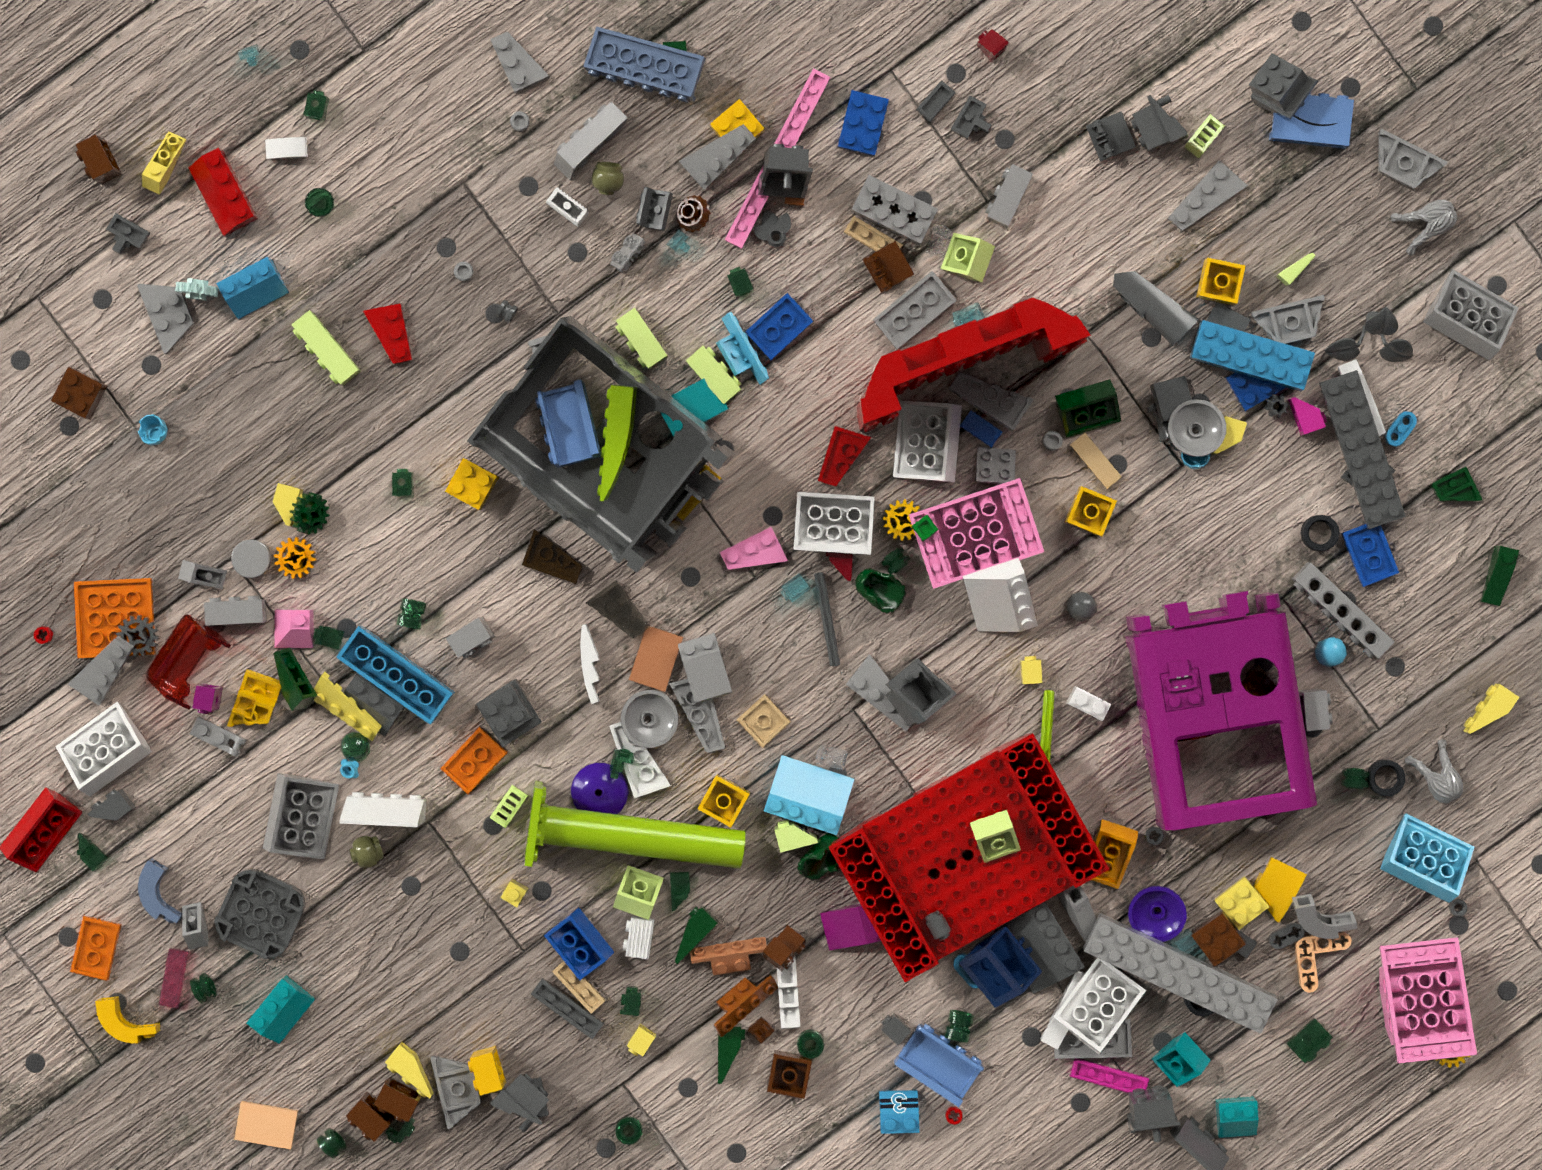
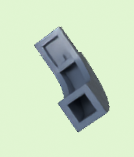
M152 858L147 861L139 877L138 893L140 901L148 914L154 919L164 915L163 918L169 923H178L182 919V913L167 904L160 894V882L168 868Z

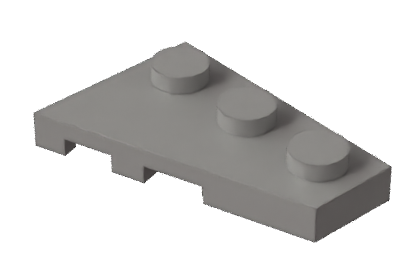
M508 31L490 39L515 93L549 78V75Z

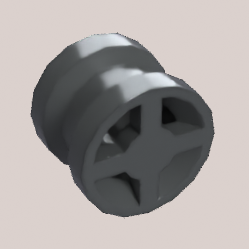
M504 299L495 316L504 318L505 322L509 324L514 318L518 307L515 305L511 306Z

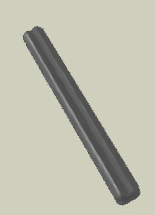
M824 572L815 573L814 577L830 666L834 667L840 665L825 574Z

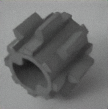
M1272 394L1271 399H1265L1267 405H1265L1264 409L1269 410V416L1276 415V417L1280 418L1283 412L1287 413L1285 409L1289 403L1284 402L1285 396L1277 397L1276 394ZM1276 402L1280 404L1277 410L1273 408Z

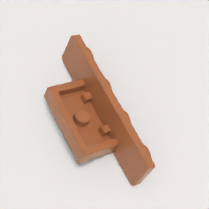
M756 937L693 948L690 951L691 963L711 961L713 976L751 970L749 954L762 953L767 947L766 938Z

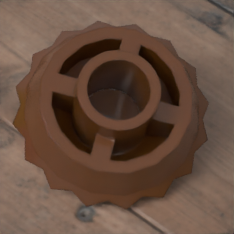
M693 195L687 197L678 206L676 213L677 222L685 231H700L702 227H705L706 222L709 221V215L711 214L709 211L710 206L701 196Z

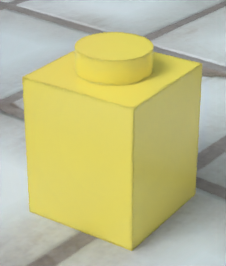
M1025 656V660H1020L1022 684L1042 683L1041 660L1036 659V656Z
M512 879L500 898L518 907L529 888Z
M640 1024L627 1044L629 1051L636 1056L639 1054L644 1056L655 1039L656 1033Z

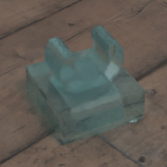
M255 44L239 50L238 55L240 60L247 58L249 67H252L258 63L255 55H258L260 50L258 45Z
M680 230L666 244L675 252L681 249L686 253L691 248L685 242L688 236Z

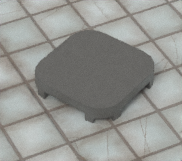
M246 869L237 874L232 880L218 915L215 917L216 931L220 936L219 938L225 942L229 941L261 956L260 958H275L282 954L289 946L305 909V897L301 890L294 885L261 870Z

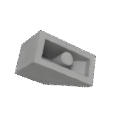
M183 560L178 579L223 589L227 570Z
M201 902L182 906V936L189 950L208 946V928Z

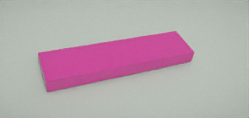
M1074 1058L1070 1077L1127 1093L1133 1092L1137 1088L1146 1090L1149 1082L1148 1077L1080 1058Z

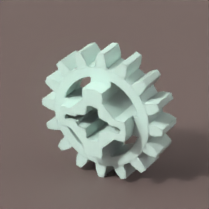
M188 278L187 283L176 282L175 291L185 293L187 299L206 301L207 296L218 297L219 288L208 286L209 282L206 280Z

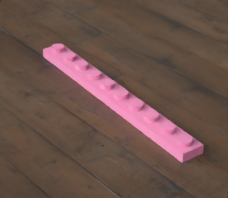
M813 68L774 144H783L785 148H792V146L797 144L830 80L829 76ZM763 166L725 238V241L740 249L743 248L769 196L758 195L759 176L763 172Z

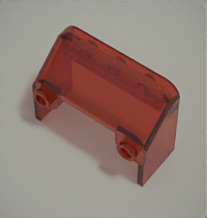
M186 614L180 619L148 668L146 678L164 698L189 710L191 706L184 698L190 693V684L187 679L206 650L214 651L221 645L230 648L231 645L219 633L205 626L196 618Z

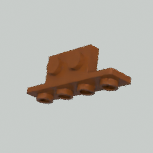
M770 975L757 987L744 978L717 1001L718 1006L726 1012L724 1016L714 1023V1027L721 1037L778 989L774 977Z

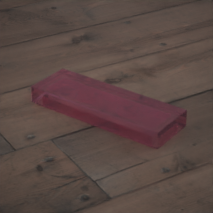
M169 948L159 1005L179 1008L189 951Z

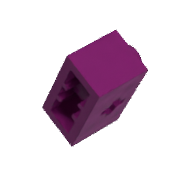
M210 684L196 685L192 708L198 709L197 712L202 714H209L219 710L223 687Z

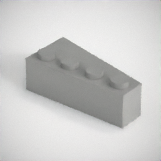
M612 102L607 106L605 104L602 105L594 118L589 117L580 131L577 129L570 136L571 140L567 143L563 142L556 149L557 154L554 165L569 180L575 176L574 172L578 166L582 169L587 164L591 153L594 155L603 147L604 140L608 142L626 124L627 117Z

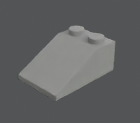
M715 633L678 644L695 704L732 693Z

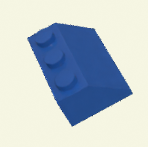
M579 907L544 935L579 981L607 961L614 953L613 949Z

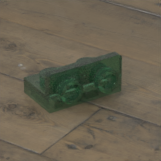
M1313 1018L1286 1044L1306 1063L1307 1061L1311 1062L1317 1056L1316 1053L1321 1048L1325 1049L1328 1047L1333 1037Z

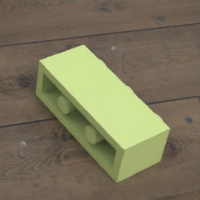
M635 308L616 320L618 324L615 326L621 336L626 335L629 340L626 342L632 352L637 351L640 356L637 360L643 368L647 366L650 370L668 357Z
M702 346L686 362L701 379L705 378L708 387L725 404L741 391L739 387L741 383L735 376L731 378L728 375L727 371L729 369L722 361L718 363L715 360L716 354L710 347L705 348Z

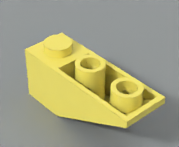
M171 132L167 133L142 173V187L160 195L185 145V138Z
M1495 683L1494 686L1491 685L1486 692L1487 696L1484 701H1480L1476 706L1474 716L1469 717L1465 722V729L1463 731L1471 734L1508 714L1519 697L1501 684Z
M401 1042L386 1060L387 1068L393 1073L397 1072L400 1074L402 1080L410 1086L412 1084L416 1087V1091L425 1098L427 1096L430 1099L434 1092L417 1053Z

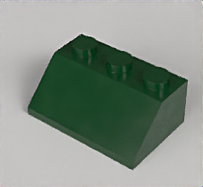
M1110 379L1055 395L1057 410L1066 438L1121 421L1117 393Z

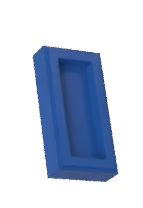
M970 410L960 427L990 448H992L1002 433L1001 430L972 410Z

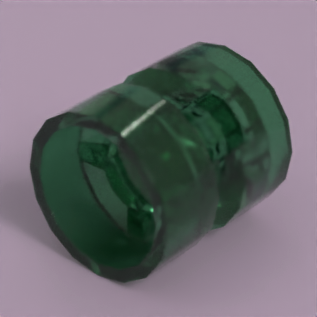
M402 598L400 605L402 613L398 614L396 624L420 630L423 621L421 615L424 614L427 603Z
M951 1009L948 1016L950 1025L946 1026L944 1037L954 1041L969 1042L971 1031L968 1028L973 1024L974 1015Z

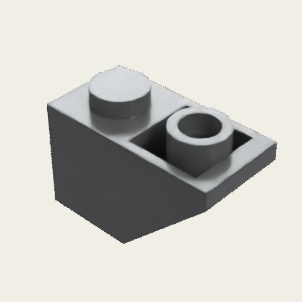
M114 789L106 795L107 799L104 802L98 801L90 807L92 811L88 813V816L117 821L135 809L136 806L123 789L118 791Z

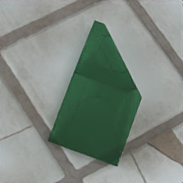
M78 833L79 850H77V855H80V859L93 872H96L108 857L84 834Z
M689 871L670 872L672 911H675L688 898L690 893Z

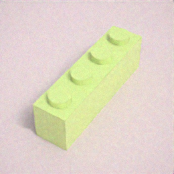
M309 310L292 324L294 327L293 333L299 340L303 338L307 343L305 345L306 349L311 354L315 353L319 358L317 362L324 370L327 368L331 372L329 377L336 385L340 383V385L344 386L361 372L312 311Z

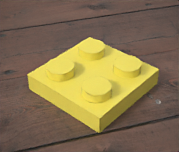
M1245 876L1214 899L1238 930L1269 908L1268 903Z

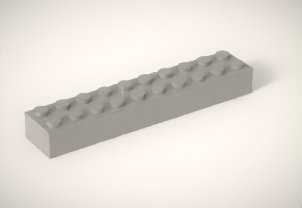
M1099 913L1083 946L1084 952L1260 1034L1278 1000L1274 993L1216 966L1214 967L1201 959L1102 913Z

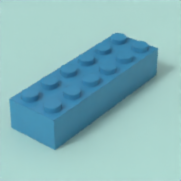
M1202 320L1189 359L1301 392L1305 389L1315 352Z
M362 625L356 628L336 656L337 659L430 725L434 723L455 693Z

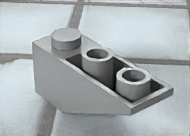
M1073 885L1057 894V897L1082 938L1086 941L1096 921V917L1082 887L1075 888Z

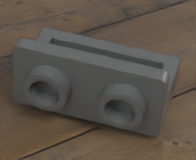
M644 187L640 198V208L636 215V224L648 229L665 231L673 193Z

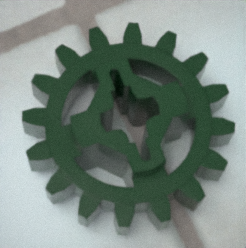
M309 492V494L303 493L302 498H296L297 504L292 503V506L295 508L290 510V513L293 514L290 520L294 521L292 526L298 528V532L308 535L311 533L316 534L317 529H323V523L327 524L325 517H329L330 514L326 513V511L330 508L325 505L327 500L322 499L321 495Z

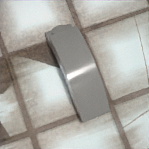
M1312 894L1292 897L1293 906L1300 925L1313 936L1324 939L1339 938L1338 932L1357 929V922L1353 911L1325 915L1316 910Z

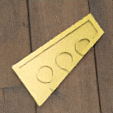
M324 672L314 688L317 694L314 701L346 722L347 725L356 729L364 737L373 741L382 726L365 709L360 710L357 707L356 701L352 697L348 698L341 691L342 687L338 683L334 685L328 679L329 675Z

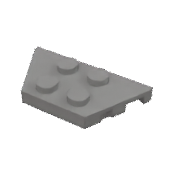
M1380 129L1378 132V172L1411 189L1416 188L1447 164V161L1383 129Z
M138 284L137 287L164 354H167L177 341L181 340L185 332L189 331L195 324L184 295L175 291L176 287Z
M1321 295L1251 312V316L1271 340L1287 344L1316 336L1317 324L1325 297Z
M431 1056L430 1059L447 1129H451L459 1120L464 1118L482 1102L479 1091H476L474 1088L473 1080H475L474 1072H470L468 1063Z

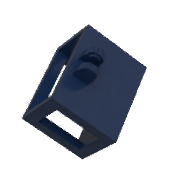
M1007 927L979 941L959 962L995 1008L1024 993L1042 973V970L1029 956L1033 949L1030 946L1024 949L1021 945L1025 942V939L1021 937L1017 940Z

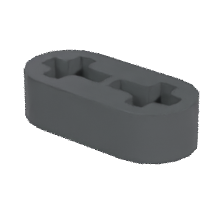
M1290 923L1273 931L1268 938L1269 944L1275 949H1282L1302 939L1304 929L1298 923ZM1293 927H1295L1296 929H1300L1297 932V936H1295L1294 934H1291L1289 936L1287 935L1293 931ZM1276 935L1279 937L1285 936V938L1280 940L1281 944L1273 943Z

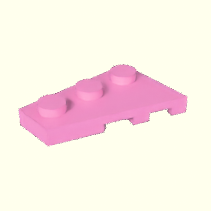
M772 527L720 552L728 570L788 561Z

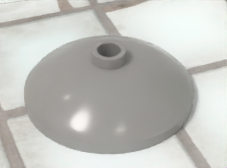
M1199 399L1189 400L1180 404L1172 412L1168 422V434L1171 442L1180 452L1188 456L1202 457L1213 453L1223 443L1226 435V421L1221 411L1212 403ZM1196 428L1198 430V434H1194L1192 432V429Z
M640 691L632 695L623 706L621 712L623 732L631 742L640 747L654 748L661 746L672 738L677 729V709L672 700L659 691ZM647 715L650 717L649 723L644 721V717Z

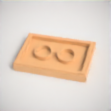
M241 1101L234 1140L292 1149L298 1110Z

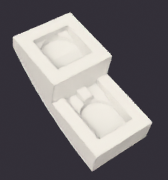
M307 137L265 140L266 159L308 157Z

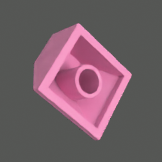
M275 610V648H313V610Z

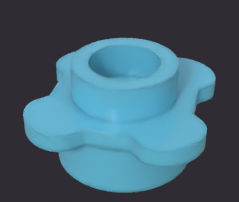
M347 759L341 761L340 772L343 777L357 778L359 776V763L357 761L352 762Z

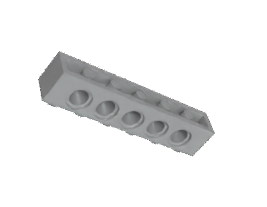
M1307 562L1292 578L1295 582L1293 585L1300 592L1305 591L1309 595L1307 599L1315 606L1318 604L1322 608L1321 612L1330 619L1332 617L1337 622L1335 625L1342 632L1346 630L1351 635L1349 639L1353 643L1364 647L1363 652L1369 658L1379 659L1394 643L1382 629L1311 562ZM1312 580H1316L1318 583V588L1315 591H1312L1309 587ZM1327 593L1332 596V601L1329 604H1326L1323 600L1324 595ZM1341 606L1346 610V614L1343 617H1340L1337 613L1338 608ZM1354 620H1358L1360 623L1357 630H1353L1351 627ZM1368 633H1371L1374 637L1370 644L1365 640Z

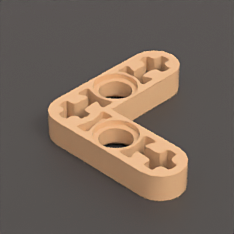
M1343 931L1338 932L1339 938L1333 940H1339L1340 936H1343L1347 941L1343 943L1344 945L1335 942L1333 943L1334 947H1332V940L1327 939L1328 945L1325 948H1320L1318 946L1320 938L1313 935L1303 936L1302 939L1295 942L1299 984L1304 991L1311 993L1318 988L1315 953L1349 948L1352 940L1347 933ZM1302 941L1309 944L1305 949L1307 954L1310 953V956L1303 955L1300 957V954H1304L1303 949L1299 947ZM1305 959H1309L1312 963L1311 967L1307 970H1304L1301 966L1302 961ZM1302 973L1309 974V979L1314 982V984L1310 985L1311 988L1304 985L1307 982V976H1302Z

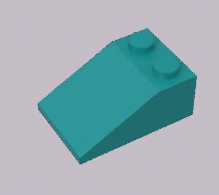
M705 378L671 396L703 422L729 409L726 403L723 404L708 387ZM660 412L673 436L675 431H680L683 428L680 420L672 421L667 414Z

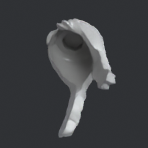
M1436 200L1428 203L1418 211H1412L1403 215L1392 213L1390 218L1392 222H1413L1421 219L1428 222L1426 229L1406 249V253L1413 256L1417 247L1422 245L1427 239L1432 236L1441 235L1451 229L1457 221V213L1451 202Z
M1444 739L1438 740L1440 763L1443 767L1441 774L1433 772L1422 761L1412 756H1407L1405 763L1415 766L1417 771L1424 776L1431 794L1437 801L1450 803L1462 795L1463 782L1459 773L1451 764L1446 750L1447 742Z

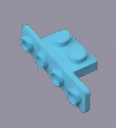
M732 312L727 313L722 317V321L730 335L716 342V345L734 376L751 369L759 384L764 383L769 379L767 369L761 364L757 352L749 343L748 336L742 331L737 317Z

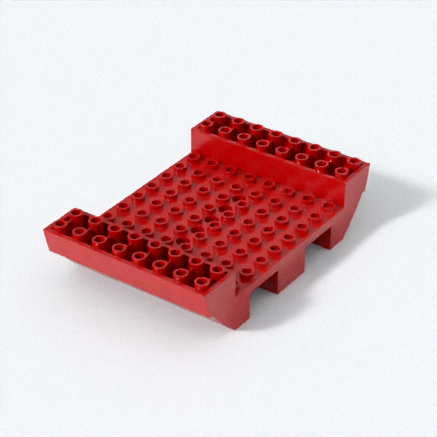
M1032 297L979 321L975 319L942 332L933 339L902 351L899 349L883 355L879 359L864 396L857 406L859 430H864L866 433L876 429L879 423H882L884 426L894 422L899 415L898 413L902 410L897 396L902 394L908 387L910 390L916 389L926 380L928 383L938 380L944 373L946 376L956 373L962 366L964 369H967L978 363L980 359L982 362L992 359L997 353L1003 355L1010 352L1015 346L1021 348L1030 342L1038 361L1043 360L1046 363L1061 354L1064 356L1075 351L1085 342H1088L1087 338L1091 335L1077 315L1071 316L1053 305Z
M1033 733L1026 734L992 749L980 756V759L949 777L944 776L915 792L913 797L882 814L878 813L863 821L829 846L832 855L904 982L938 965L939 959L1074 885L1077 888L1110 870ZM1007 810L1021 850L984 863L970 823ZM967 849L971 850L974 854L970 860H965L962 857V853ZM948 859L956 861L957 865L954 869H948L945 866ZM933 868L938 869L940 872L939 877L936 879H932L928 875L929 871ZM939 910L940 914L944 915L951 928L950 936L941 941L939 938L934 939L926 925L927 921L925 919L927 915Z

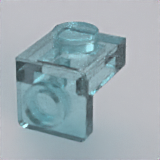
M979 302L952 313L953 322L956 327L975 319L979 321L985 318Z

